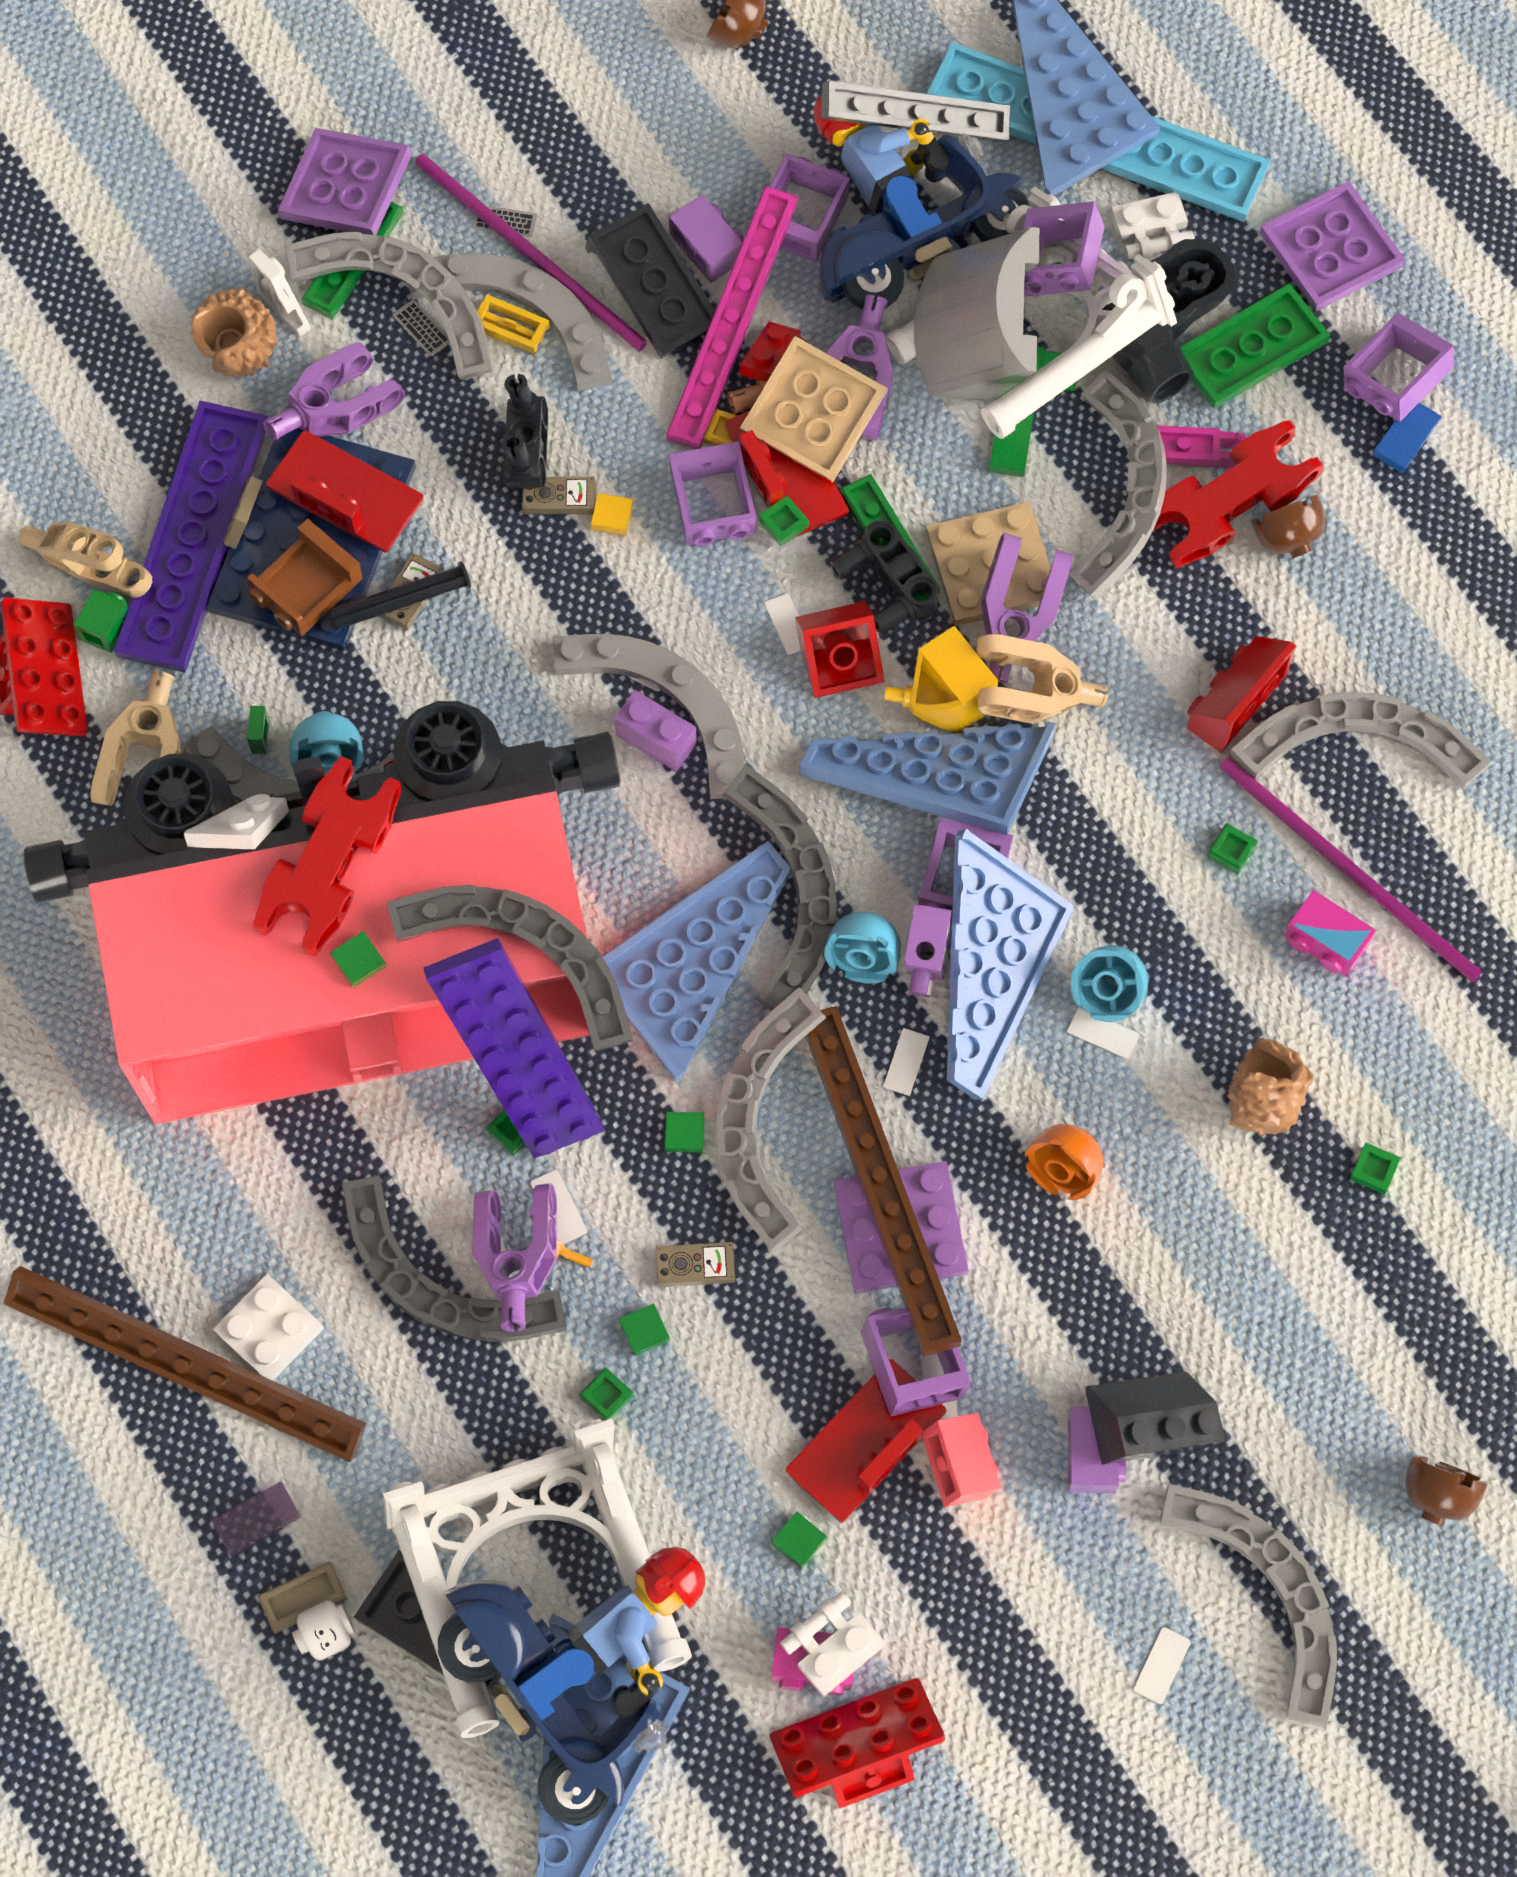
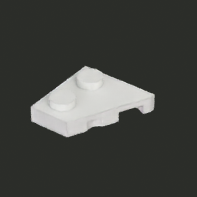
M258 249L249 256L257 293L301 337L311 328L284 277L285 271L275 257L268 258Z
M267 794L254 795L186 830L184 835L187 847L255 849L289 812L286 798L270 797Z

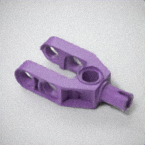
M866 295L859 324L855 326L849 325L826 351V354L844 364H851L860 369L875 370V381L887 388V393L860 436L877 441L894 376L885 334L879 330L888 301L878 296L875 309L873 310L875 296ZM867 342L873 346L872 352L867 356L856 355L854 349L859 343Z
M355 342L309 365L289 393L288 409L265 419L263 426L267 435H271L273 441L297 428L308 431L315 436L349 434L397 408L405 397V391L395 380H388L375 387L372 385L367 387L364 393L345 403L343 400L340 402L334 401L330 396V391L361 376L373 363L374 359L368 349L361 342Z
M1003 532L998 542L980 601L986 635L998 634L1009 636L1005 632L1004 623L1010 618L1016 620L1020 626V633L1015 638L1035 641L1056 618L1072 565L1073 554L1055 549V556L1049 574L1042 581L1041 587H1044L1038 610L1032 616H1029L1022 611L1007 609L1003 606L1022 541L1021 537ZM991 660L989 669L998 679V682L1008 683L1012 664L1000 666L997 665V661Z
M552 1183L534 1186L533 1208H529V1216L533 1221L532 1243H529L528 1248L523 1251L506 1250L501 1252L502 1208L498 1192L490 1190L476 1192L474 1195L472 1254L499 1301H502L500 1327L508 1332H515L514 1323H517L518 1332L526 1328L525 1299L538 1296L557 1260V1198ZM520 1270L515 1276L509 1277L514 1271Z

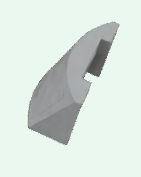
M1030 227L934 257L922 281L914 314L916 356L924 382L931 396L993 401L1036 372L1037 336L1023 335L1025 272H1029L1039 264L1040 228Z

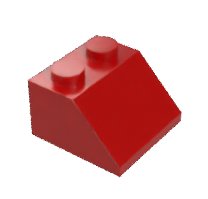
M865 601L795 617L800 649L814 698L885 682L874 615Z

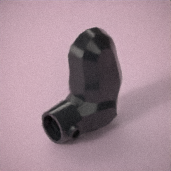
M1184 239L1174 244L1165 254L1150 261L1157 262L1165 272L1166 279L1164 283L1167 292L1174 300L1175 306L1173 311L1177 323L1172 327L1168 324L1161 326L1157 323L1112 355L1113 359L1128 373V377L1152 403H1161L1170 399L1190 383L1194 372L1175 339L1183 334L1194 321L1217 308L1234 289L1236 271L1231 259L1218 246L1203 239ZM1109 303L1102 310L1112 311L1116 305Z

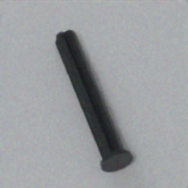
M460 561L457 562L456 567L332 608L329 610V620L333 628L338 630L462 587L470 589L469 575L465 565Z

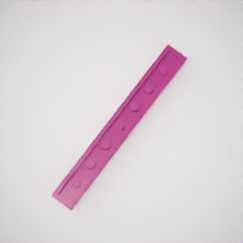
M768 186L764 187L666 434L668 441L692 449H700L702 447L705 433L717 409L798 204V196Z

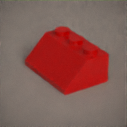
M1256 636L1248 646L1244 643L1241 644L1231 658L1233 664L1227 671L1219 670L1209 684V687L1212 689L1205 697L1199 695L1188 708L1187 713L1190 714L1187 729L1222 754L1287 676L1296 645L1291 641Z

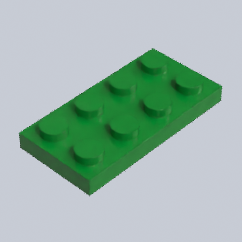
M1289 283L1181 346V349L1194 372L1191 379L1212 408L1215 409L1329 342L1331 335Z

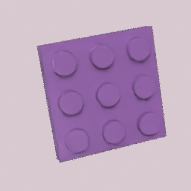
M315 128L277 210L280 218L344 232H361L362 234L376 235L411 158L412 152L409 145Z
M1349 181L1261 225L1259 231L1315 312L1402 268L1405 263L1403 255Z
M947 1161L898 1169L938 1278L945 1279L968 1275L969 1269ZM857 1176L834 1180L835 1195L854 1294L897 1287Z

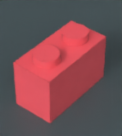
M978 1413L938 1420L923 1431L922 1438L944 1508L986 1499L1002 1488L1000 1471L997 1464L993 1461L989 1449L988 1433L981 1424Z

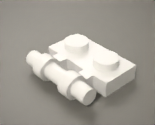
M1173 192L1111 207L1110 215L1120 243L1133 240L1135 243L1124 246L1127 259H1132L1137 254L1145 259L1152 258L1153 253L1169 250L1174 244L1184 239H1195L1192 230L1182 233L1178 231L1186 228L1188 223L1178 193ZM1164 234V237L1152 240L1148 238L1150 236Z
M840 1591L831 1600L828 1598L817 1605L818 1611L805 1622L801 1623L798 1621L789 1629L791 1633L779 1642L789 1655L800 1646L809 1654L798 1663L797 1667L823 1698L886 1644L860 1612L848 1622L842 1617L840 1613L851 1604L850 1599L843 1591ZM827 1623H830L836 1632L819 1645L812 1636Z

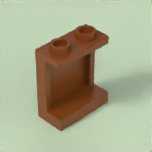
M306 519L297 528L300 538L259 577L251 573L246 578L250 589L248 595L254 603L262 609L267 606L275 613L274 618L287 631L293 629L300 636L309 631L363 579L360 563L309 519Z

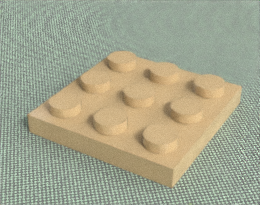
M794 336L740 428L743 432L753 429L758 440L763 439L769 447L833 483L888 390L885 386Z
M1030 502L926 526V535L954 626L983 620L980 601L995 551L1003 532L1022 538L1003 606L1007 609L1019 611L1039 606L1044 587H1041L1042 581L1049 574L1050 564Z

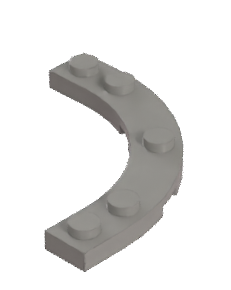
M361 232L333 233L285 245L291 276L295 282L338 271L367 270L383 273L407 283L431 303L441 318L448 334L460 380L495 371L485 330L472 300L454 276L423 250L390 236L383 237L362 234Z
M458 253L433 257L454 276L465 291L492 292V289L511 294V298L527 305L536 312L539 310L551 322V326L555 329L567 350L578 391L612 384L605 349L592 317L576 296L558 280L527 263L492 254ZM408 285L412 300L425 298Z
M1106 369L1081 393V396L1117 429L1129 456L1126 489L1128 498L1124 510L1119 511L1112 527L1104 538L1069 573L1073 581L1095 600L1125 572L1145 546L1160 515L1167 482L1165 449L1160 432L1152 416L1139 398Z
M613 634L553 636L555 676L611 673L636 679L641 677L658 685L661 691L670 696L681 707L683 706L694 720V725L704 745L708 765L710 799L724 798L722 796L745 766L742 741L729 706L720 692L702 672L674 652L642 639Z
M1365 692L1326 694L1319 696L1316 700L1304 702L1297 706L1295 704L1290 705L1257 726L1236 744L1229 754L1256 780L1291 749L1308 740L1330 733L1369 732L1388 736L1414 747L1437 764L1463 790L1482 774L1491 763L1462 733L1436 714L1428 710L1425 713L1415 707L1406 705L1399 698Z
M800 987L773 1009L754 1028L740 1047L742 1049L741 1053L737 1057L731 1072L726 1074L716 1114L717 1154L721 1160L727 1189L744 1218L774 1253L803 1229V1226L777 1196L764 1173L757 1147V1117L764 1089L779 1062L803 1037L826 1018Z
M1168 1484L1159 1525L1203 1535L1228 1545L1250 1560L1266 1576L1276 1590L1288 1615L1294 1641V1671L1285 1718L1325 1728L1328 1723L1335 1685L1337 1643L1328 1610V1601L1309 1563L1280 1530H1275L1263 1519L1254 1515V1512L1250 1509L1210 1493Z

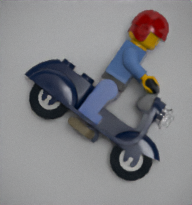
M822 94L816 100L814 105V121L819 132L830 144L839 147L843 146L841 160L867 206L872 211L862 217L858 222L859 224L848 229L846 226L837 228L828 235V241L825 244L819 268L820 287L825 301L831 299V302L835 303L847 297L853 305L863 310L865 296L874 295L875 304L873 310L875 309L878 296L888 301L885 306L886 309L897 301L903 290L905 276L903 270L919 262H924L910 269L908 275L912 281L924 278L934 257L959 250L957 244L973 232L982 242L1009 234L1006 225L1012 211L1021 205H1029L1027 197L1023 192L1019 191L1023 177L1012 173H995L986 176L980 166V157L983 156L982 147L975 137L971 138L968 134L964 133L956 141L951 136L944 134L937 140L928 127V121L923 118L915 120L909 130H906L904 127L890 132H882L878 126L822 119ZM915 139L918 143L917 149L910 150L902 160L895 149L909 145L910 140ZM925 165L924 174L927 180L936 183L947 177L961 191L962 195L926 213L917 197V186L910 179V176L917 175Z
M662 1548L650 1555L645 1560L646 1563L635 1571L637 1574L635 1576L637 1587L633 1591L628 1585L621 1588L567 1632L569 1638L562 1639L553 1646L550 1643L556 1637L543 1619L535 1623L527 1609L532 1606V1603L519 1585L511 1589L506 1582L475 1580L461 1583L444 1591L457 1613L453 1614L443 1624L438 1636V1655L444 1668L454 1678L467 1683L484 1682L495 1677L498 1673L503 1677L525 1708L518 1707L502 1684H494L491 1687V1694L495 1705L522 1742L532 1738L538 1727L556 1752L543 1766L538 1778V1796L545 1811L555 1820L566 1824H584L596 1818L603 1811L609 1798L621 1806L625 1792L624 1778L616 1759L633 1741L635 1751L639 1752L645 1749L647 1753H651L662 1746L667 1740L665 1733L668 1731L669 1726L665 1721L661 1722L658 1719L660 1712L656 1708L657 1704L653 1699V1696L658 1693L659 1689H662L663 1679L661 1674L653 1669L650 1658L642 1643V1638L658 1624L653 1617L656 1613L668 1617L684 1603L691 1609L703 1594L706 1584L705 1572L695 1556L684 1548ZM622 1655H626L628 1659L626 1667L634 1682L630 1686H619L613 1691L610 1704L613 1711L619 1717L604 1734L594 1736L582 1723L562 1693L571 1686H580L587 1683L592 1677L593 1671L599 1675Z

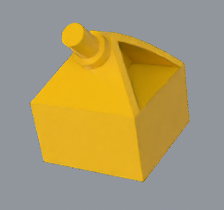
M953 626L919 648L913 686L906 685L905 689L886 686L884 700L903 703V707L910 708L912 714L936 727L960 733L963 731V728H968L986 716L978 712V694L980 689L997 687L998 679L958 629Z

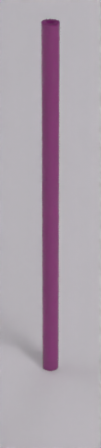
M422 153L416 158L415 164L539 269L569 289L583 306L633 348L640 352L646 347L648 342L428 156Z
M1229 757L1221 763L1219 768L1467 979L1472 983L1478 979L1482 971L1237 763Z

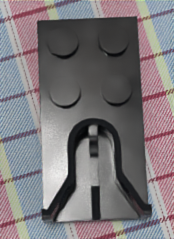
M649 203L589 236L585 245L587 253L592 252L598 256L661 359L707 333L715 310Z
M398 1550L354 1615V1618L362 1625L444 1676L402 1552ZM500 1673L484 1681L492 1704L491 1687L500 1679Z

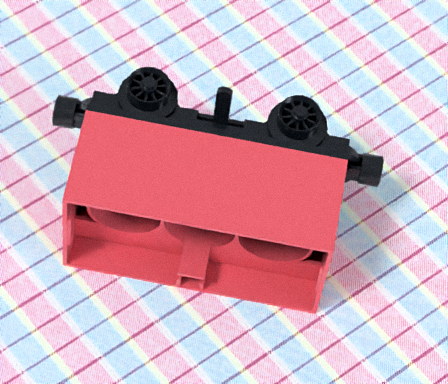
M436 701L417 709L402 723L394 741V759L384 764V772L357 777L356 780L350 781L347 787L346 794L352 799L359 801L374 797L389 777L400 781L402 790L395 808L392 827L379 851L373 854L359 847L340 883V885L354 891L351 906L339 929L329 938L315 957L305 954L304 949L301 947L303 937L310 922V918L300 912L286 913L279 918L272 931L266 936L255 931L253 922L262 897L263 886L275 863L282 858L297 865L316 829L303 823L302 816L317 783L325 776L320 758L309 757L299 759L293 763L295 777L300 789L299 792L278 796L269 794L270 797L286 798L289 812L255 849L187 847L184 835L186 830L244 801L233 796L225 775L211 761L193 754H168L145 765L133 777L125 794V819L121 824L84 831L85 839L77 843L64 845L62 840L26 846L23 853L25 872L31 895L37 903L70 897L74 895V889L89 887L118 1062L154 1124L474 1060L426 980L423 967L496 938H499L557 1042L590 1036L584 1011L572 984L556 963L537 947L514 935L480 927L451 928L398 942L387 902L449 886L474 885L475 887L506 889L528 896L549 906L573 923L587 938L557 796L562 792L583 788V792L586 794L620 786L619 767L613 739L609 731L573 738L574 744L555 748L546 747L544 740L507 747L501 743L493 722L476 707L460 701ZM364 931L386 962V967L353 988L331 957L330 952Z

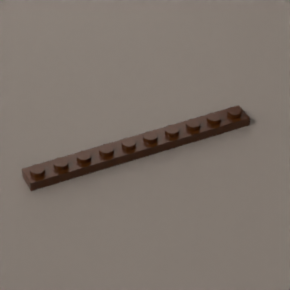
M837 1006L822 1009L820 1011L826 1018L805 1037L922 1355L925 1357L960 1347L962 1342L961 1336Z
M22 1266L13 1271L4 1301L5 1305L348 1462H351L356 1456L367 1423Z

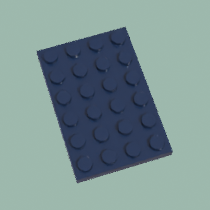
M297 428L273 441L258 478L263 482L237 548L230 547L208 601L207 608L210 613L345 651L355 624L336 630L331 625L328 611L309 631L300 636L293 629L290 631L284 629L274 618L275 613L267 606L264 609L260 608L248 595L250 589L246 578L251 573L259 577L300 538L297 528L306 519L314 523L360 563L363 579L333 608L366 597L383 553L267 488L266 482L303 432V430ZM329 435L317 436L409 486L416 468L415 460Z

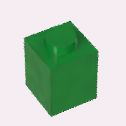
M93 589L73 624L79 639L112 653L128 611L126 600L115 592L107 591L105 594Z

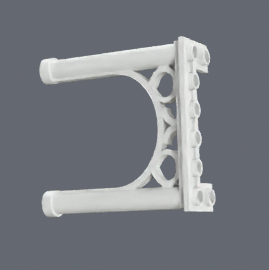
M1037 187L1030 190L1031 196L1027 198L1029 205H1021L1010 214L1006 225L1007 232L1011 234L1023 230L1028 208L1060 205L1057 198L1052 194L1047 195ZM1081 239L1044 242L1039 266H1045L1053 262H1061L1063 264L1077 262ZM1100 248L1091 290L1068 292L1080 299L1089 310L1088 323L1081 337L1061 355L998 400H993L981 409L985 423L998 438L1003 439L1013 432L1016 424L1157 323L1161 326L1168 324L1171 327L1177 323L1173 311L1175 306L1174 300L1167 292L1164 283L1166 275L1157 262H1150L1137 254L1133 257L1134 264L1130 266V270L1124 262L1115 261L1109 257L1104 249ZM1101 285L1105 287L1104 289L1098 291ZM1109 303L1116 305L1112 311L1102 310ZM914 319L902 328H894L885 335L888 351L900 365H905L916 356Z
M596 1419L582 1424L578 1430L574 1431L572 1447L565 1449L554 1447L543 1452L541 1457L529 1461L517 1459L506 1464L502 1470L489 1474L486 1471L477 1472L469 1476L465 1482L450 1486V1484L435 1486L426 1495H424L422 1481L414 1484L402 1482L391 1487L389 1492L383 1493L385 1524L387 1530L392 1528L393 1534L396 1535L458 1714L455 1721L462 1738H472L485 1734L496 1728L500 1723L485 1682L467 1683L454 1678L444 1668L438 1655V1636L441 1628L453 1614L457 1613L444 1591L457 1585L463 1566L479 1545L497 1532L523 1522L555 1520L570 1523L590 1532L605 1545L614 1560L623 1587L628 1585L632 1591L637 1587L635 1584V1576L637 1575L635 1571L646 1563L645 1560L650 1555L612 1454L614 1423L612 1419L603 1422ZM571 1482L580 1487L582 1494L570 1507L555 1504L548 1497L550 1489L556 1485ZM541 1485L539 1490L540 1505H534V1499L526 1500L515 1495L516 1493ZM590 1496L594 1497L603 1524L582 1512L588 1505ZM497 1500L495 1508L485 1515L486 1523L480 1526V1518L471 1508ZM507 1506L511 1509V1511L506 1512ZM462 1518L470 1522L473 1529L464 1543L444 1540L439 1535L438 1531L441 1525L447 1521ZM431 1522L430 1527H427L426 1523ZM434 1548L442 1553L455 1555L448 1571L447 1580H445ZM656 1613L653 1617L658 1624L643 1637L653 1669L661 1672L684 1664L692 1657L686 1639L680 1637L672 1614L665 1617Z

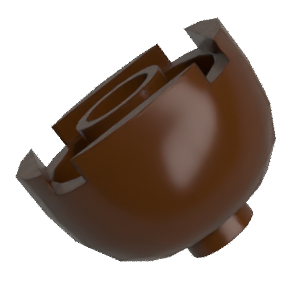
M725 0L706 37L726 48L746 46L753 37L759 40L769 23L763 19L767 8L766 1Z
M1319 495L1310 497L1312 501L1310 505L1307 504L1306 500H1300L1263 515L1265 523L1261 524L1260 519L1252 520L1251 524L1261 545L1275 554L1290 552L1292 559L1313 551L1310 544L1321 537L1325 530L1326 522L1324 508Z
M1414 1454L1407 1470L1405 1485L1410 1501L1423 1510L1421 1518L1438 1525H1444L1446 1519L1462 1520L1469 1517L1479 1507L1488 1486L1487 1481H1480V1477L1441 1461L1435 1463V1466L1427 1463L1428 1457Z

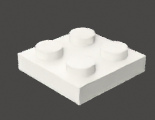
M266 1274L213 1328V1331L259 1375L274 1380L324 1327L273 1278Z

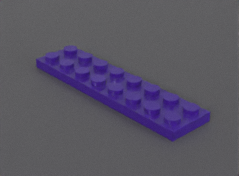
M199 401L143 565L152 576V584L144 595L132 598L114 649L116 657L186 673L207 611L208 601L215 587L228 548L227 545H224L225 542L223 540L233 514L237 509L248 478L252 476L266 434L263 421L268 418L267 415Z
M499 938L423 967L426 980L534 1159L551 1154L558 1149L586 1140L605 1131L599 1114Z

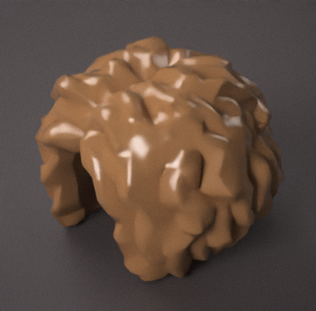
M243 287L227 291L221 289L215 294H209L207 299H203L200 307L196 308L190 322L192 327L190 334L193 336L194 343L202 355L206 358H213L212 368L214 372H222L223 376H232L234 378L241 377L242 375L253 376L257 369L267 368L269 366V356L274 352V347L277 346L278 337L275 334V319L269 313V309L264 307L261 300L254 299L249 291H244Z
M1258 1038L1253 1047L1247 1050L1244 1060L1237 1065L1236 1069L1238 1072L1231 1077L1234 1083L1229 1085V1095L1227 1096L1230 1099L1228 1104L1232 1115L1229 1125L1237 1129L1257 1132L1260 1136L1264 1134L1276 1135L1280 1132L1286 1133L1291 1125H1295L1301 1106H1304L1306 1103L1305 1096L1314 1080V1076L1308 1067L1304 1065L1296 1051L1285 1047L1275 1040Z

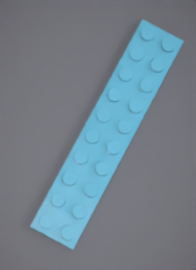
M952 42L927 94L1009 105V135L1036 145L1031 104H1029L1028 87L1025 82L1023 68ZM1152 116L1160 126L1159 135L1100 168L1167 194L1178 193L1180 199L1245 222L1269 168L1270 160Z

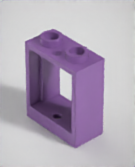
M786 153L770 185L771 188L786 192L790 182L833 198L817 231L790 221L780 249L817 262L828 240V235L832 232L848 200L850 177L845 176L836 169H826L813 164L807 158L795 157Z
M1095 201L1027 209L1023 230L1030 227L1040 228L1039 262L1044 242L1081 239L1077 262L1039 266L1038 264L1029 272H1025L1024 297L1091 290L1105 226Z
M1397 312L1343 367L1344 389L1356 399L1361 398L1374 406L1380 414L1384 416L1389 415L1401 422L1454 368V345ZM1396 347L1427 365L1399 395L1368 376Z
M739 441L669 454L670 474L686 546L694 544L696 546H707L716 540L727 538L739 540L756 533V514ZM733 472L743 514L692 524L683 481Z
M941 817L919 895L918 905L946 910L953 909V897L932 892L943 848L946 846L955 849V836L958 830L967 829L1007 859L1011 851L1013 835H1005Z
M882 1308L872 1312L867 1317L860 1332L891 1417L963 1399L971 1384L957 1347L937 1353L944 1375L898 1386L881 1337L913 1329L905 1308L893 1311L890 1308Z

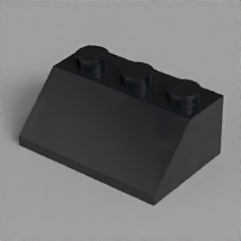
M1188 1372L1084 1387L1102 1465L1202 1450L1226 1441L1217 1402Z

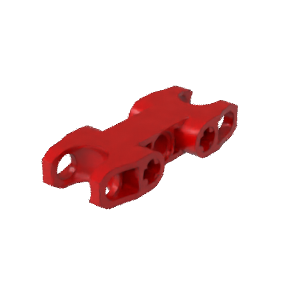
M1290 420L1257 431L1237 444L1229 454V457L1236 466L1204 487L1195 476H1190L1165 492L1161 512L1154 530L1173 522L1183 524L1189 530L1187 537L1169 553L1170 562L1175 568L1209 557L1227 545L1236 535L1230 522L1260 502H1263L1270 512L1285 507L1299 498L1303 491L1323 473V464L1318 457L1310 458L1303 463L1291 466L1283 464L1277 459L1278 451L1296 436L1295 426Z
M343 756L334 763L329 772L317 783L306 804L302 822L316 829L297 865L282 858L275 863L263 886L262 897L253 922L255 931L266 936L272 931L279 918L286 913L300 912L310 918V922L303 937L301 947L304 949L305 954L315 957L321 951L329 938L339 929L351 906L354 891L340 885L354 856L359 847L373 854L379 851L392 827L395 808L402 790L400 781L389 777L374 797L363 801L352 799L346 794V790L353 776L354 767L352 766V760Z

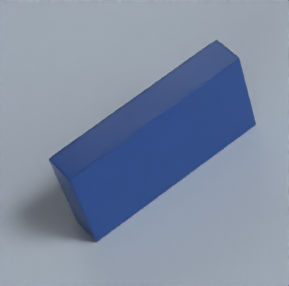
M1418 403L1401 422L1395 420L1375 448L1372 456L1403 474L1439 424L1442 416Z

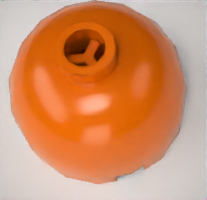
M1061 1123L1045 1128L1025 1151V1157L1028 1155L1029 1159L1026 1168L1034 1181L1055 1196L1058 1193V1189L1063 1193L1070 1194L1068 1200L1085 1198L1095 1187L1102 1173L1103 1154L1100 1146L1088 1131L1074 1125Z

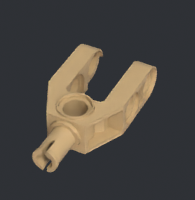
M51 522L47 531L36 529L30 525L23 527L20 531L19 544L23 548L38 551L55 568L90 585L130 598L141 597L151 587L152 576L143 565L122 557L123 547L110 534L72 522ZM108 546H113L111 554L102 552V550ZM101 571H111L108 576L100 578ZM140 573L139 580L134 585L127 586L128 579L133 574Z
M998 634L984 635L977 639V654L980 658L997 661V665L1000 666L1012 664L1027 667L1028 671L1034 674L1033 693L1004 687L980 689L978 694V712L981 714L1035 723L1062 713L1079 703L1101 708L1107 702L1108 694L1099 693L1100 691L1107 692V686L1081 681L1080 668L1049 644Z
M153 671L145 700H133L106 730L92 781L91 802L108 806L113 805L130 744L139 743L148 748L161 747L159 758L168 754H183L174 716L170 707L166 706L171 686L174 682L172 675L163 672L162 678H160V672ZM149 721L158 722L153 729L142 730L145 723Z

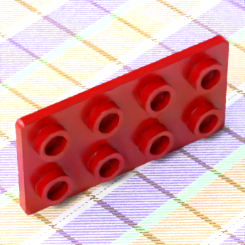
M750 411L725 421V428L732 442L739 441L744 464L767 508L787 495L809 520V527L796 537L848 515L849 509L835 482L832 483L769 447L763 439L758 440L753 429L747 432L741 430L740 427Z
M308 431L301 433L266 482L269 490L384 553L390 550L424 501L422 493Z
M9 597L3 598L1 601L4 634L0 637V714L14 715L18 732L85 736L88 728L71 604Z
M889 1359L898 1386L916 1382L893 1359ZM874 1374L786 1467V1473L839 1523H844L923 1439V1431L940 1420L946 1414L947 1409L942 1404L891 1417L877 1377Z
M919 1678L911 1679L776 1730L769 1735L793 1796L797 1798L831 1785L839 1809L914 1781L915 1778L909 1755L945 1741L942 1727Z

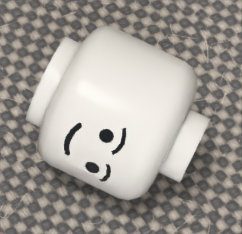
M326 1600L301 1612L297 1617L299 1629L292 1632L300 1652L304 1654L309 1651L313 1658L320 1661L348 1648L351 1643L350 1635L355 1633V1629L343 1604L336 1606L334 1602Z

